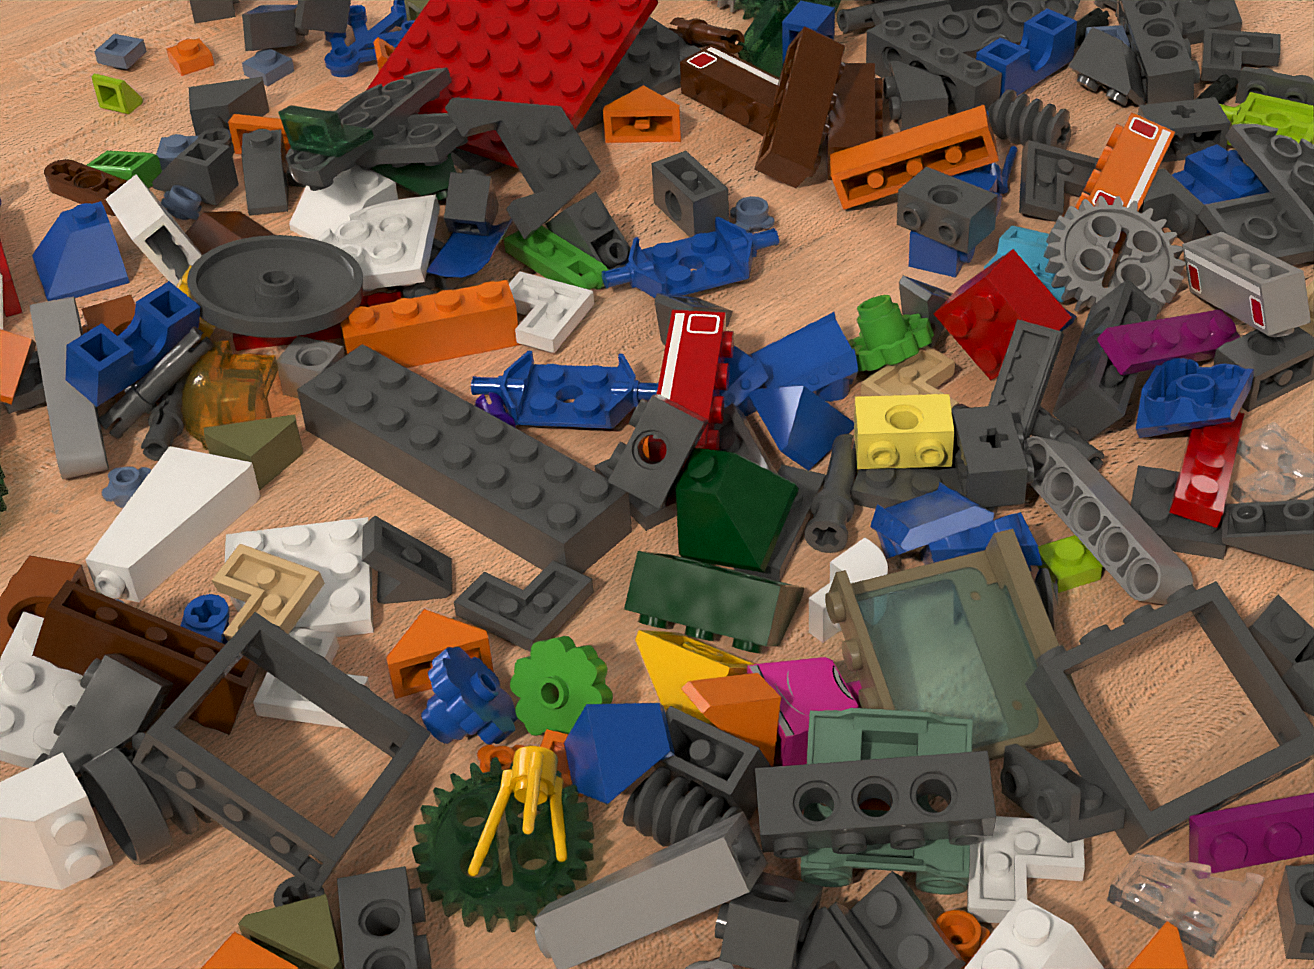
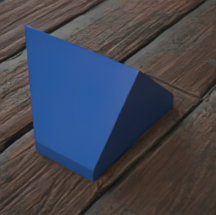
M805 386L754 389L749 394L751 401L780 452L808 471L833 449V441L837 436L849 434L854 429V422Z
M660 703L586 704L564 741L573 790L578 794L581 793L605 804L610 803L657 762L675 755L664 706Z

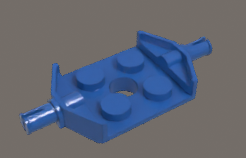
M715 217V231L699 233L693 237L669 243H659L645 249H641L639 238L635 237L631 246L628 263L623 267L602 271V280L606 289L630 283L632 288L637 287L653 298L656 297L657 293L683 296L749 279L753 257H757V250L779 245V236L775 228L752 234L751 232L747 233L745 229L723 218Z
M527 351L508 367L503 375L498 377L473 376L471 392L472 395H489V392L497 393L501 396L507 413L513 417L516 425L611 429L634 407H637L641 399L649 401L652 395H656L658 383H641L640 380H636V375L624 354L620 353L618 355V367H603L599 365L534 364L533 352ZM568 399H575L574 402L571 403L563 402Z

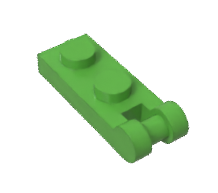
M543 226L525 240L519 230L504 238L506 253L547 279L588 290L593 288L598 290L604 287L602 271H608L607 267Z

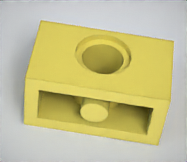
M949 394L855 397L854 437L857 469L952 467L954 425Z

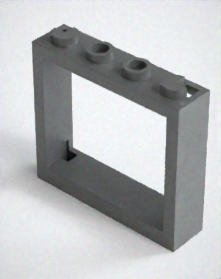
M1217 581L1198 590L1195 589L1193 584L1187 585L1170 595L1166 599V605L1155 610L1150 604L1144 605L1127 615L1123 619L1124 624L1113 630H1110L1107 624L1099 626L1079 640L1081 645L1066 651L1063 645L1048 650L1036 659L1039 666L1025 682V686L1081 777L1092 785L1099 787L1103 793L1125 807L1124 828L1115 830L1129 855L1189 825V816L1218 811L1305 766L1314 758L1313 725ZM1195 616L1280 746L1150 811L1066 676Z
M254 612L146 732L132 764L310 887L319 891L410 767L431 732L416 723L410 716L403 714L374 694L368 687L358 683L329 663L323 656L316 654L291 637L282 628ZM243 655L392 757L390 763L334 838L178 731L182 724ZM160 750V751L163 752L165 755H167L169 758L167 759L166 757H164L163 755H161V754L158 753L157 751ZM311 854V855L314 856L316 859H318L319 861H321V862H322V865H321L320 863H318L317 861H315L314 859H312L311 857H309V855Z

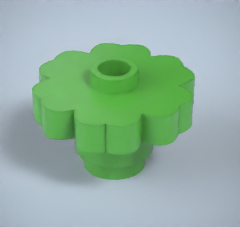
M880 295L864 301L857 307L859 313L857 323L860 333L858 337L849 340L848 343L852 349L855 348L858 370L873 371L886 364H898L907 358L915 356L919 353V348L927 346L932 342L934 332L928 318H921L920 314L902 315L899 305L892 302L890 295Z
M561 636L533 643L530 656L516 661L514 675L510 682L512 692L521 698L515 708L516 716L521 722L525 723L524 725L531 735L544 734L546 729L569 734L586 704H611L613 693L605 682L608 670L607 665L602 659L598 658L592 646L576 647L569 636Z

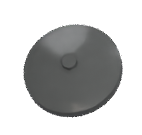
M257 236L220 245L202 255L190 268L187 278L188 297L201 306L200 317L223 330L254 337H292L327 329L348 318L353 310L359 307L363 299V272L358 262L350 254L332 244L299 236Z

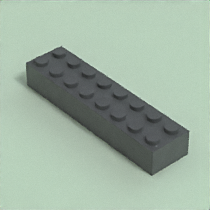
M363 344L297 389L306 431L541 570H544L552 561H556L583 574L632 532L628 492L609 483V479Z

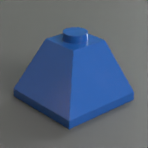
M102 201L93 204H80L73 209L61 212L32 255L47 301L73 296L78 298L130 283Z

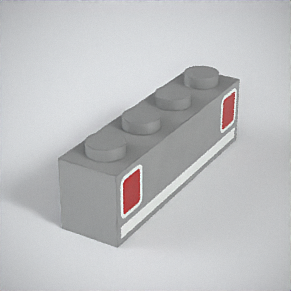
M1224 232L1182 244L1191 293L1269 337L1286 336L1293 333L1295 327L1311 323L1303 270Z

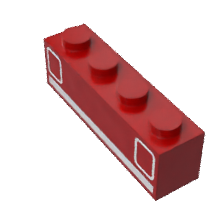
M672 310L657 394L709 420L695 448L719 451V430H714V425L723 423L724 396H719L720 390H728L729 363H724L725 358H733L734 331H726V312ZM656 435L648 437L649 460L661 462L667 451L665 442Z

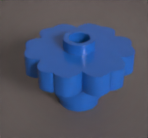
M447 647L432 660L433 668L428 671V676L432 682L431 685L435 694L428 699L427 708L422 711L421 717L427 730L438 741L449 744L454 739L462 740L468 734L475 735L477 733L488 745L493 743L500 744L516 730L514 722L518 717L515 713L512 698L500 688L498 677L479 658H470L460 647Z

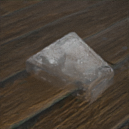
M1136 853L1112 882L1107 901L1158 929L1168 921L1178 928L1182 942L1214 958L1260 895L1265 878L1250 872H1246L1243 882L1210 876V865L1193 862L1176 863L1169 861L1165 857Z

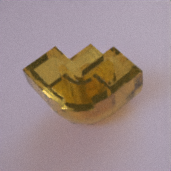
M226 340L213 342L214 348L209 350L192 366L183 386L181 413L186 431L189 432L190 436L202 443L204 450H208L204 437V428L272 418L267 397L278 371L275 355L232 354L230 342Z

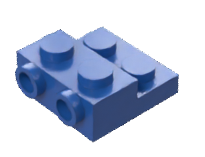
M1218 144L1186 156L1184 170L1172 174L1203 204L1270 192L1253 170L1243 163V159L1236 150L1227 151Z

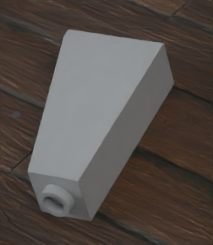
M744 812L733 815L549 903L534 918L537 925L535 927V937L543 955L548 959L552 958L557 969H569L749 893L766 867L767 861Z

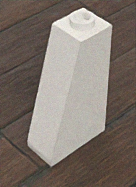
M135 175L107 197L106 201L132 241L165 278L177 286L188 267L192 266L202 254L156 196Z
M169 446L85 559L96 592L110 598H121L134 602L142 601L258 501L260 492L252 462Z

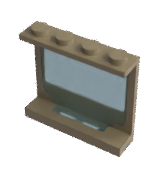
M1014 529L994 533L986 549L983 551L850 583L846 570L835 573L829 593L825 594V603L831 622L833 624H840L845 641H842V654L845 664L850 672L856 671L862 687L858 693L861 708L932 712L939 716L973 719L972 752L988 751L989 761L1004 757V749L1007 745L1016 743L1028 751L1060 742L1025 686V682L1039 666L1036 659L1048 650L1059 646V643ZM1071 674L1067 675L1066 677L1078 694Z

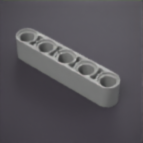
M73 296L30 305L31 318L54 449L61 477L64 480L109 470L98 409L65 380L66 345L83 335L75 298Z
M1031 436L1024 440L1023 454L1031 455L1034 466V481L1030 485L1129 596L1138 601L1166 605V599L1170 595L1187 585L1193 584L1192 573L1187 565L1075 446L1070 443L1038 436Z

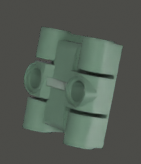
M849 708L842 711L810 710L807 764L972 752L973 719L939 716L932 712L866 708ZM927 794L917 802L925 811L937 813V811L932 809L929 802L939 795ZM812 803L804 808L803 816L811 821H822L827 819L833 811L830 807L823 806L821 803ZM860 809L864 814L871 817H880L888 812ZM949 839L925 841L926 844L924 846L911 850L893 849L890 843L867 845L865 851L855 854H837L832 851V848L809 849V853L801 857V879L803 882L823 887H843L852 883L853 868L916 872L917 889L940 895L960 894L968 889L970 845H952L949 843Z

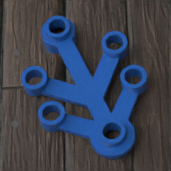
M394 0L391 13L369 31L366 27L367 15L365 7L362 5L350 6L347 24L352 27L356 40L350 46H346L344 42L347 37L346 31L345 33L324 31L326 41L330 42L332 47L331 52L325 56L324 60L326 67L333 76H352L358 72V65L360 63L376 60L375 48H368L374 47V41L377 37L393 47H397L415 21H407L404 0ZM395 26L402 28L400 31L389 32Z

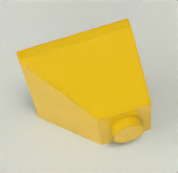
M638 630L635 638L664 709L668 710L672 706L714 727L716 726L700 712L681 688L688 681L747 674V666L756 664L679 632Z

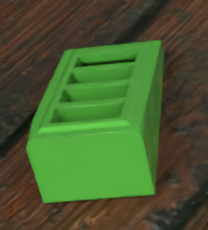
M107 150L87 164V166L127 181L137 175L148 188L153 186L152 182L162 172L159 157L153 153Z

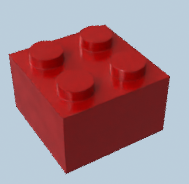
M1014 249L960 286L933 313L990 381L999 375L1017 319L1058 331L1071 319L1069 313Z

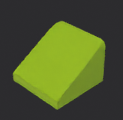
M95 73L91 76L100 108L130 114L143 103L142 97L124 80Z

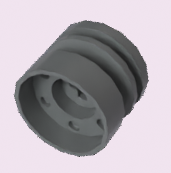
M143 732L131 737L134 755H136L145 736ZM116 747L80 766L83 782L95 808L117 844L135 865L143 864L172 846L166 820L171 819L185 834H192L198 830L196 815L205 823L214 821L133 765ZM160 750L157 751L158 753H160L161 755H163V756L166 757L167 759L169 758L167 755H165V754H164L163 752H161Z

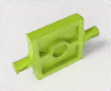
M1253 92L1249 93L1245 102L1236 107L1220 104L1231 125L1259 124L1278 128L1276 135L1288 136L1298 143L1303 138L1314 144L1313 105Z

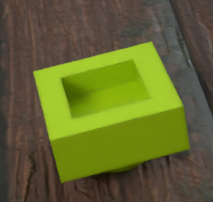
M1076 535L1038 546L1042 566L1037 567L1038 569L1047 568L1053 583L1057 579L1058 593L1101 580L1102 564Z

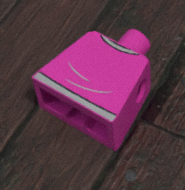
M820 657L747 666V674L759 673L781 697L774 755L777 766L807 764L810 710L842 711L849 708H861L858 696L859 690L862 689L860 681L856 680L845 683L833 660Z

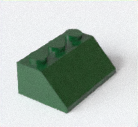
M638 551L624 610L639 613L638 622L641 624L667 629L670 621L685 625V635L714 641L715 634L734 638L732 643L734 648L761 654L763 646L780 645L802 599L804 587L667 553Z

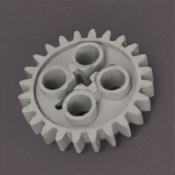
M1099 196L1094 206L1087 199L1082 200L1079 209L1070 206L1064 217H1058L1046 240L1048 245L1043 257L1049 259L1045 272L1055 274L1051 286H1064L1066 289L1061 299L1063 301L1073 297L1077 299L1075 311L1078 312L1085 306L1091 308V306L1128 279L1159 306V314L1165 303H1170L1184 278L1180 274L1186 265V262L1179 260L1183 247L1172 245L1177 233H1164L1162 231L1167 220L1152 221L1150 218L1153 214V209L1149 208L1145 212L1140 213L1137 211L1138 203L1135 200L1128 208L1123 207L1120 196H1116L1112 205H1108L1105 198ZM1121 231H1123L1127 236L1115 263L1116 269L1110 278L1108 288H1104L1102 281L1112 260L1113 249L1119 240Z

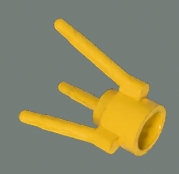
M525 746L515 751L512 769L502 772L500 790L468 868L470 876H477L511 793H514V797L518 801L524 803L522 830L527 835L531 834L534 830L537 805L545 803L549 798L556 858L559 862L566 861V832L562 805L564 780L556 776L558 757L553 751L539 746Z

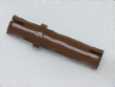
M677 17L670 22L671 25L678 27L677 29L669 28V30L683 38L686 44L695 45L698 48L712 44L728 53L736 54L742 50L743 46L736 45L735 42H745L741 31L709 25L705 20L698 18L686 20Z

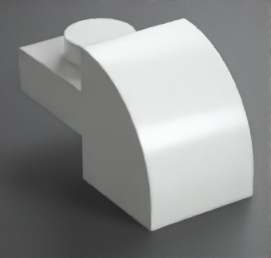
M863 538L830 562V583L809 597V633L822 643L837 632L842 631L839 623L833 624L831 622L825 603V594L829 593L835 573L846 570L850 583L888 574V565L883 552L867 538ZM887 596L858 603L864 622L872 628L881 620L885 613Z

